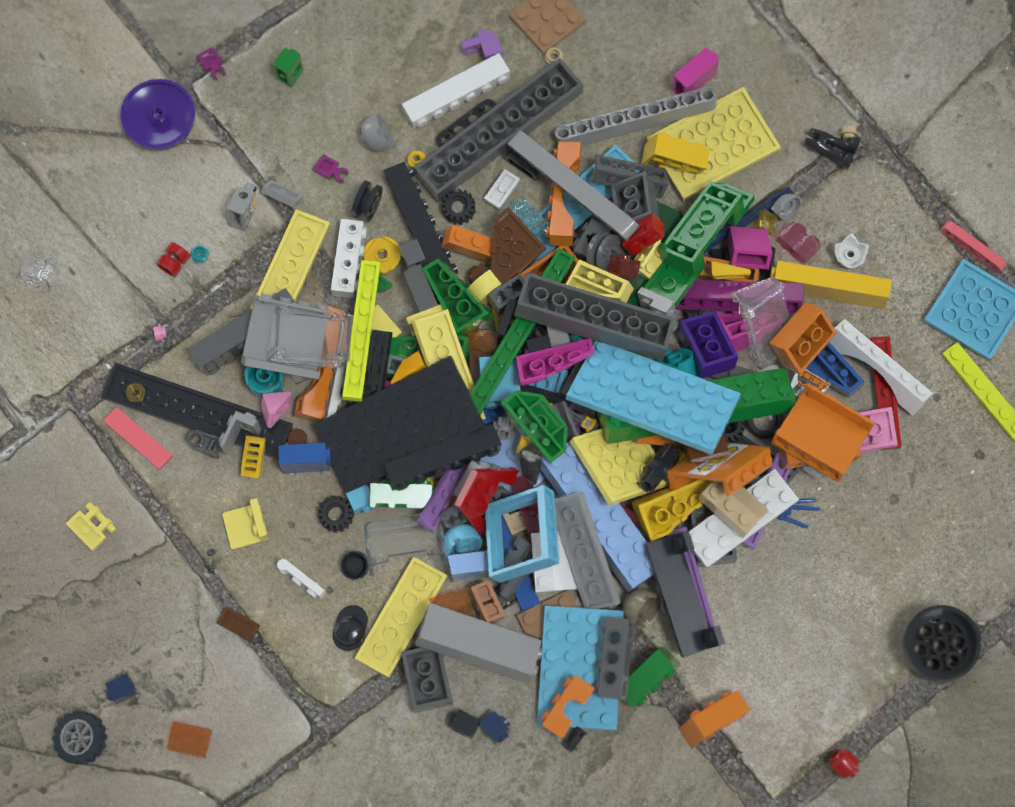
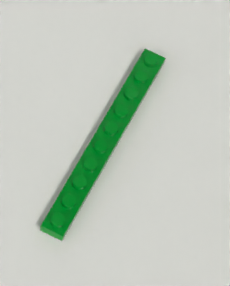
M559 248L541 277L561 283L575 261V256ZM516 317L471 391L470 395L480 416L535 327L536 322Z

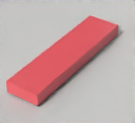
M117 407L103 420L104 423L159 470L173 457L171 453Z

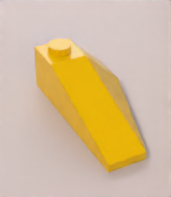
M694 479L678 490L668 488L631 502L637 520L649 540L652 542L670 534L681 521H685L689 514L702 506L703 503L699 500V497L711 484V480Z

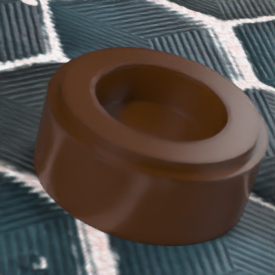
M294 429L290 432L288 441L290 445L307 444L308 437L304 430Z

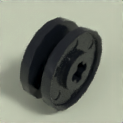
M367 180L362 183L356 194L351 216L358 218L363 212L362 220L369 223L379 206L383 187L376 185L371 191L372 183Z

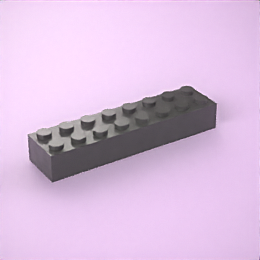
M528 272L514 316L588 339L591 338L594 341L659 361L663 360L667 351L675 321L673 317Z

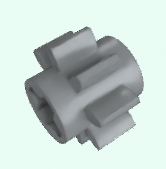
M499 417L498 422H493L500 440H510L511 435H516L517 429L509 417Z

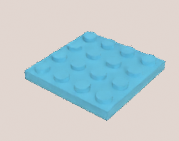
M963 259L923 322L990 361L1015 321V289Z

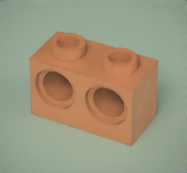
M487 580L472 586L469 594L481 620L491 624L503 620L505 614L490 581Z

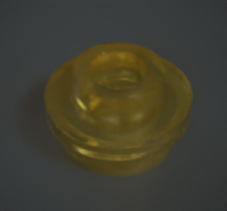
M133 383L127 387L126 396L132 402H139L145 397V389L141 384ZM138 390L139 394L137 396H133V392Z

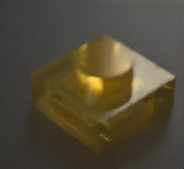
M767 210L759 211L756 228L766 229L768 235L775 234L778 217Z

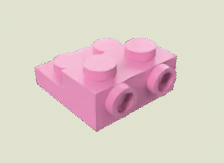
M892 407L859 413L875 423L860 447L861 454L898 446Z

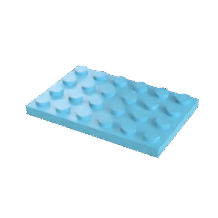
M545 606L537 725L543 724L541 718L547 710L551 712L555 706L552 702L557 694L562 695L566 688L563 685L568 677L573 678L576 675L595 689L585 705L577 701H569L564 706V715L573 722L570 727L575 728L579 726L580 728L617 730L618 700L598 697L596 684L600 679L598 665L602 661L600 646L602 641L604 642L603 623L606 622V617L623 618L624 611ZM616 634L613 638L615 644L620 640L619 634ZM613 654L611 657V662L614 664L618 660L617 654ZM614 673L611 674L609 677V682L611 684L616 679Z

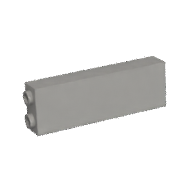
M429 603L425 610L416 641L417 646L526 683L529 682L531 677L536 676L538 670L536 661L540 659L542 649L540 648L541 640Z

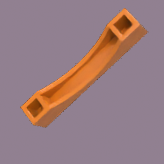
M558 141V149H554V157L574 173L580 169L581 142ZM551 181V191L554 192L549 198V206H552V211H548L550 226H547L546 238H550V245L573 246L574 220L568 214L563 204L564 191Z
M328 306V309L333 311V314L328 316L317 368L320 371L319 379H313L305 392L297 397L293 415L311 422L322 420L325 415V402L330 392L328 389L329 383L333 378L332 368L337 359L336 349L341 339L339 335L340 329L344 324V311Z

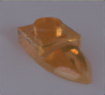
M478 330V332L465 335L469 337V349L496 352L497 331Z

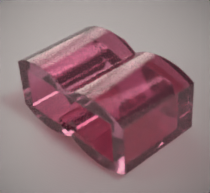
M795 221L777 238V242L803 265L821 248L819 239L814 235H809L806 232L805 226Z

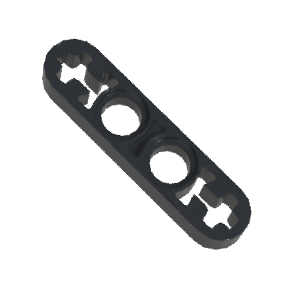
M492 99L482 101L437 135L438 147L440 148L445 144V142L442 143V138L449 141L457 135L454 131L457 126H462L464 129L472 124L469 121L472 115L480 118L482 116L481 113L486 110L485 106H492L493 108L497 105L496 102Z

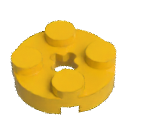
M390 237L374 238L365 246L364 260L380 262L379 274L388 275L401 262L399 245ZM379 252H387L385 259H379Z

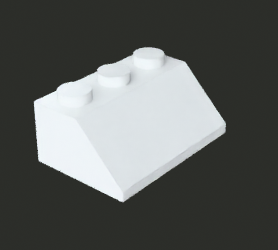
M557 531L560 564L534 572L536 592L578 589L559 531ZM540 532L531 533L534 559L542 556Z

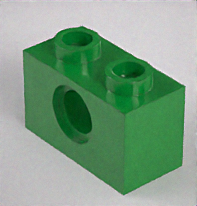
M284 47L272 64L276 79L291 88L304 72L300 54L294 49L290 50Z

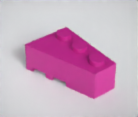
M733 311L730 314L716 312L736 352L772 340L783 328V320L779 313L775 312L739 313V311Z

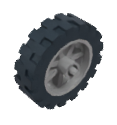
M73 711L64 715V718L58 721V726L54 728L55 735L52 738V741L55 743L53 746L54 750L58 752L57 755L63 758V761L76 765H87L88 762H94L95 758L100 757L101 751L106 747L105 740H107V734H105V725H102L103 721L96 717L95 714L85 711ZM80 723L86 724L82 732L80 728ZM76 727V732H71L72 729ZM89 729L91 731V736H88L86 734ZM76 743L75 750L73 751L70 746ZM81 744H82L83 747L85 748V750H83L82 752H79V751H80V746H81Z

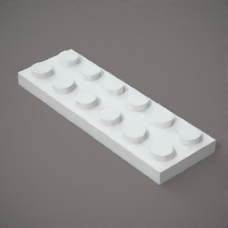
M775 469L747 489L769 511L743 539L715 514L689 531L694 545L692 551L706 569L799 501V498Z

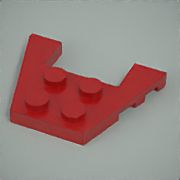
M514 467L509 469L498 468L497 470L490 468L472 469L454 505L468 519L469 524L477 530L480 536L486 537V520L482 515L487 510L492 496L496 493L499 482L501 481L512 486L520 470Z

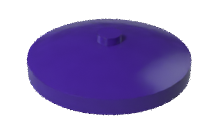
M152 79L140 83L127 94L122 103L120 118L125 133L136 145L147 150H167L180 144L190 134L195 122V107L189 93L178 83L166 79Z

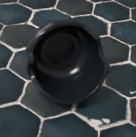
M355 550L343 556L341 571L346 578L359 580L368 574L370 562L366 554Z

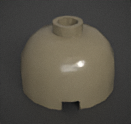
M645 588L636 589L628 593L623 600V614L625 618L635 621L634 626L638 629L644 628V623L647 619L651 622L660 607V602L657 600L660 599V596Z

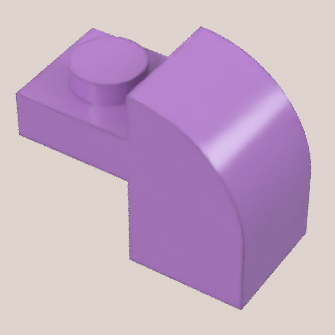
M477 30V38L470 37L461 42L464 56L482 51L484 61L498 53L503 58V51L498 37L488 30Z

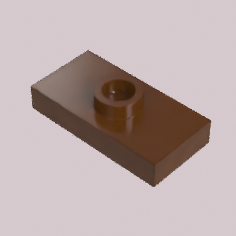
M227 606L216 622L219 626L250 643L260 627V624Z

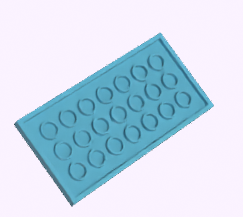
M595 341L593 345L595 354L585 359L566 394V400L713 455L740 399L741 393L624 349Z

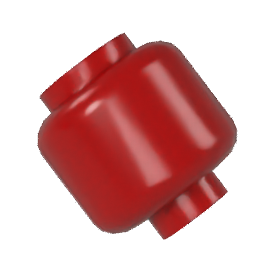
M838 749L831 755L829 759L830 768L840 778H853L859 772V760L848 749Z

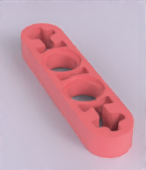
M947 221L941 228L948 238L995 272L1000 273L1005 268L1006 262L1003 258L955 223Z

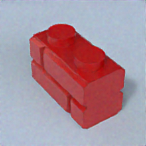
M654 213L636 222L640 227L627 241L622 238L623 247L633 256L664 238V224Z

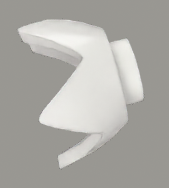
M851 233L842 243L835 244L836 258L841 265L847 268L858 267L865 262L869 245L859 243L857 238ZM850 252V253H852L854 256H853V257H848V256H847V253Z

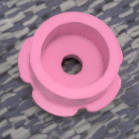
M158 324L159 326L153 327L156 342H163V338H167L165 327H161Z

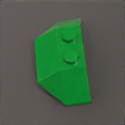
M516 390L501 402L512 424L542 458L551 464L566 452L567 424L543 395Z

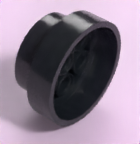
M935 605L923 609L910 621L903 635L902 648L908 665L917 675L931 682L948 683L960 679L974 667L981 652V637L975 622L965 612L948 605ZM940 625H947L949 633H943L940 630ZM921 628H927L930 636H923L920 631ZM954 639L961 640L963 647L957 648L953 643ZM934 643H941L943 651H937L934 648ZM915 647H922L924 655H918L915 652ZM948 658L956 659L957 666H950ZM928 662H936L938 665V669H930L928 666Z

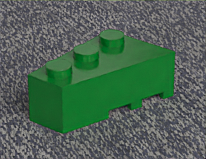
M666 647L657 649L629 677L627 699L625 701L632 708L637 705L641 707L648 700L647 696L651 692L654 694L662 686L661 683L665 679H670L676 673L675 670L681 665Z

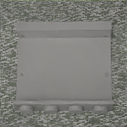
M261 293V296L255 295L241 363L244 366L319 379L320 371L317 370L328 316L333 314V311L323 304H317V307L310 306V302L299 300L298 303L291 302V298L280 296V299H274L271 294Z

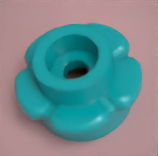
M200 245L194 247L191 251L192 260L195 263L206 262L209 250Z

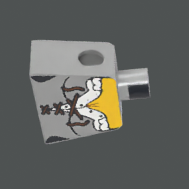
M247 183L245 188L237 187L226 207L228 226L246 232L257 205L255 194L257 187L255 185Z

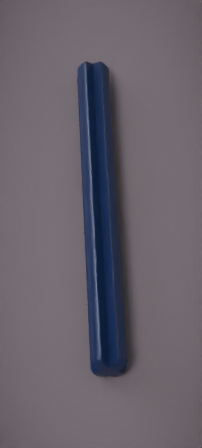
M790 187L784 188L744 214L734 227H746L769 212L781 196L793 194V191ZM729 224L722 228L704 253L726 240L729 228L733 225Z

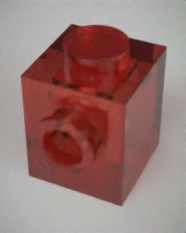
M619 254V258L611 256L608 266L609 273L620 278L638 280L641 261L631 260L630 255Z

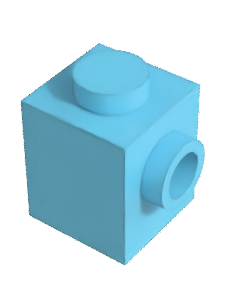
M368 485L346 493L355 515L361 512L367 513L374 509L370 507V489Z

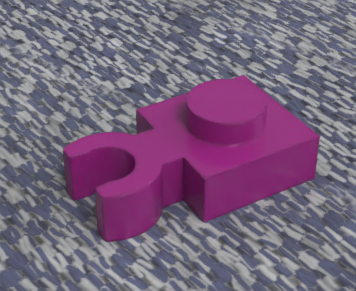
M213 46L197 55L206 72L211 71L215 81L218 80L217 72H222L226 76L225 69L219 66L223 64L222 60Z
M322 154L313 169L315 173L329 180L334 176L339 183H344V179L339 177L340 174L349 175L346 168H338L339 162Z

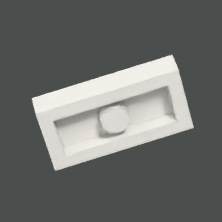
M504 169L484 197V201L500 210L519 184L520 178Z

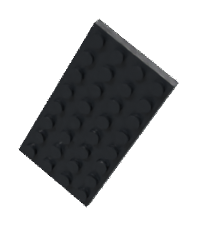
M451 355L363 399L362 402L359 401L314 424L322 442L326 443L327 449L330 448L331 461L346 493L386 476L384 473L385 463L450 439L460 438L485 426Z

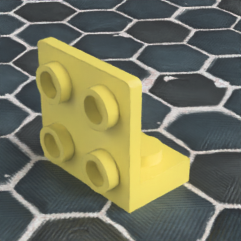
M257 498L250 500L251 505L222 513L232 550L269 540L261 506Z

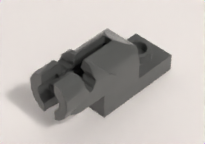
M518 537L513 544L517 551L508 550L504 557V568L528 561L532 552V545L523 538ZM527 574L505 581L500 588L501 597L509 602Z

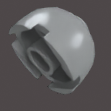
M380 113L368 117L361 128L362 135H360L362 143L368 145L374 151H384L395 145L392 131L388 132L386 127L388 123Z

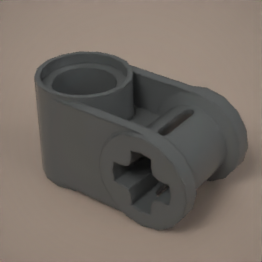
M199 430L189 432L187 442L192 450L214 459H219L220 457L218 455L221 449L220 437L209 435ZM194 437L201 438L198 444H192L191 441Z

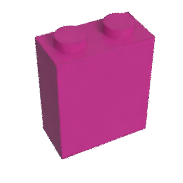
M705 47L674 75L672 90L678 95L701 89L717 75L718 55L713 50L710 51Z
M730 226L727 247L731 265L769 269L772 249L767 230Z

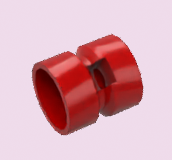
M170 242L165 249L166 254L160 256L156 265L168 275L176 277L182 269L181 265H185L191 255L180 245Z

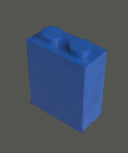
M326 443L279 446V465L283 474L330 471L329 465H333L330 448L327 449Z

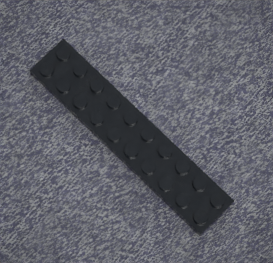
M118 363L114 364L101 395L103 400L190 430H199L218 437L223 432H226L228 419L231 415L234 416L235 411L242 414L248 412L256 416V420L259 421L262 430L258 436L241 429L234 445L244 448L247 435L266 438L264 455L279 460V446L286 445L288 436L293 428V423L281 419L269 428L261 412ZM251 443L250 446L260 447V444Z

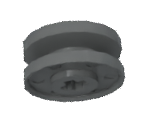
M601 231L597 233L588 245L587 263L606 272L614 273L620 267L625 254L622 238L608 232Z

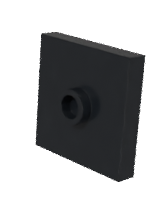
M510 299L507 303L497 331L498 345L501 344L515 321L516 300Z

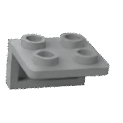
M235 411L234 416L231 415L228 419L226 432H223L219 438L220 448L224 454L229 455L241 429L259 436L262 428L259 425V421L256 420V416L248 412L242 414Z

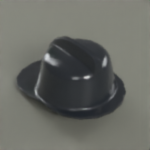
M350 605L344 607L338 614L333 630V641L339 649L352 651L361 645L368 625L367 613L363 608L357 605Z

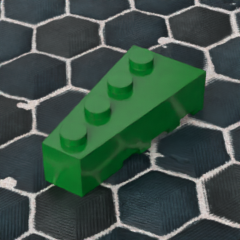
M436 259L422 268L443 309H448L457 334L465 336L495 318L490 310L444 261Z

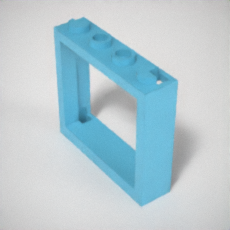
M542 485L488 504L484 517L486 520L485 534L487 538L490 578L502 583L560 564L555 495L553 490ZM538 503L542 556L504 568L501 515Z

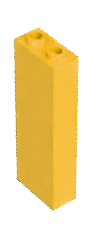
M777 261L776 267L772 266L769 282L804 283V296L884 309L889 299L892 279Z

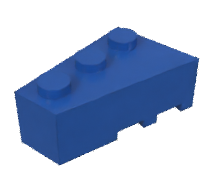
M830 342L806 367L808 371L830 383L831 388L848 398L864 385V380Z

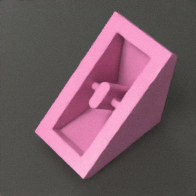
M291 392L262 395L261 410L267 427L271 428L290 408Z

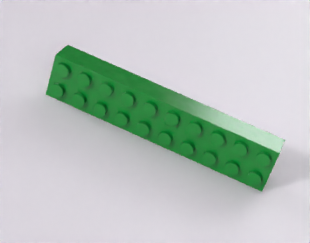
M784 368L709 380V382L741 393L728 423L787 413L792 410L795 404L796 396ZM597 411L607 444L658 435Z

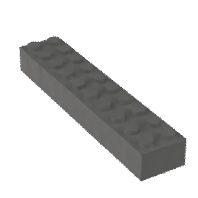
M561 58L557 59L414 167L415 176L437 202L441 201L443 197H446L447 192L451 193V190L457 189L510 149L507 143L519 130L528 135L583 93V83Z

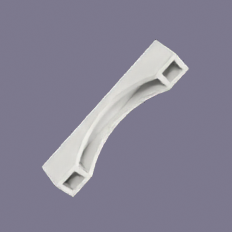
M845 319L834 328L837 333L829 342L840 354L858 358L876 369L892 388L898 404L912 416L923 407L933 394L929 389Z

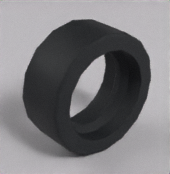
M783 414L775 415L776 423L769 430L758 429L753 419L746 420V426L753 436L760 439H768L775 436L781 427Z

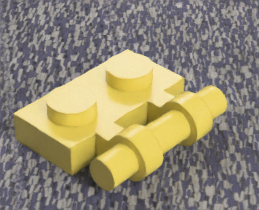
M89 502L85 506L89 511L86 515L79 510L65 524L94 551L107 539L102 532L108 530L113 534L117 528L113 525V521L110 518H106L101 513V509L98 506H94ZM93 518H96L101 523L98 527L91 522Z

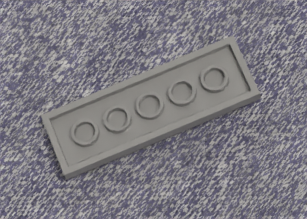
M583 491L555 497L557 529L584 608L599 609L618 605L621 602Z

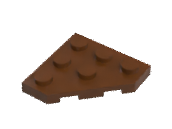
M509 207L494 219L491 272L503 285L518 275L546 250L543 243Z

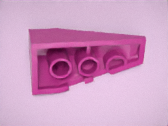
M589 338L516 356L521 386L543 381L595 354L592 339Z

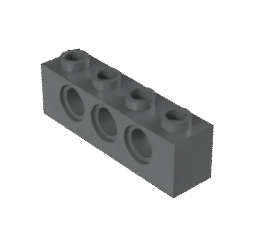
M606 617V622L603 623L604 642L602 641L600 646L602 661L598 665L600 679L596 684V692L600 698L627 699L635 624L633 620ZM616 634H619L620 640L615 644L613 638ZM613 654H617L618 660L613 664L611 657ZM614 673L616 679L611 684L609 682V677L611 674Z

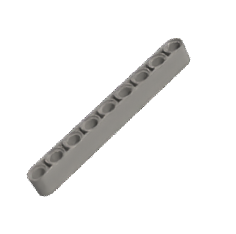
M704 87L561 125L555 130L557 145L558 141L581 142V145L712 111L717 107L716 91L712 87Z
M521 130L507 143L514 152L624 240L627 241L640 227L631 217Z

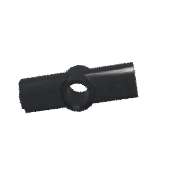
M666 443L659 455H656L648 466V471L639 482L641 489L646 493H653L661 480L663 481L667 476V471L673 467L672 464L680 454L675 444Z

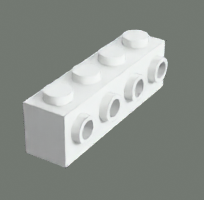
M341 219L331 285L332 296L355 298L359 282L357 279L361 268L360 258L364 257L365 246L362 244L363 239L367 238V228H365L363 221Z

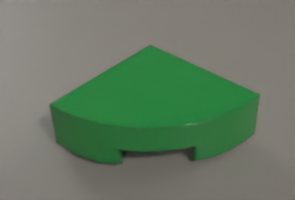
M380 274L377 293L385 292L393 286L391 282Z

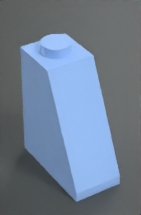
M487 551L448 556L453 582L489 575Z

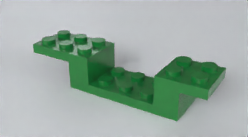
M710 181L660 247L662 263L643 288L674 301L676 308L704 270L703 253L725 223L733 226L737 225L754 202V195L723 182L718 185Z

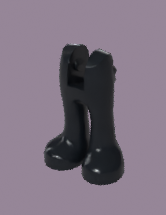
M811 128L808 135L816 140L805 138L803 145L810 150L838 161L844 169L848 170L858 150L861 138L853 137L850 141H846L825 131ZM827 145H832V146H834V147H836V148H839V149H841V150H843V151H845V152H847V153H844V152L835 150V149H833V148H831V147H829V146H827Z

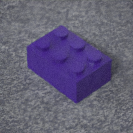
M716 311L680 321L678 335L684 348L693 352L695 368L699 378L703 379L735 369L738 355Z

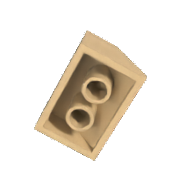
M713 481L699 497V500L742 539L769 511L744 487L726 497L724 483L720 481Z

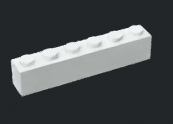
M500 53L402 103L403 112L413 129L423 127L433 118L438 119L445 112L457 109L460 104L474 100L477 95L488 93L494 86L505 84L510 79V70Z

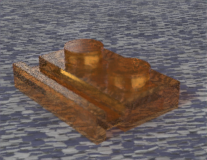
M468 589L429 598L432 604L470 617L475 616L468 595Z
M173 721L166 750L206 759L213 730Z

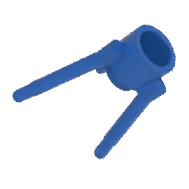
M799 499L795 504L816 502V499ZM792 505L779 515V520L808 528L807 524L789 518L787 515L791 516V509L820 511L821 508Z

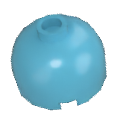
M459 524L449 528L445 533L442 546L448 557L449 555L471 553L472 551L477 552L482 547L483 541L475 528L468 524Z

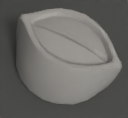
M785 194L775 202L771 210L782 220H788L798 212L803 200L796 194Z

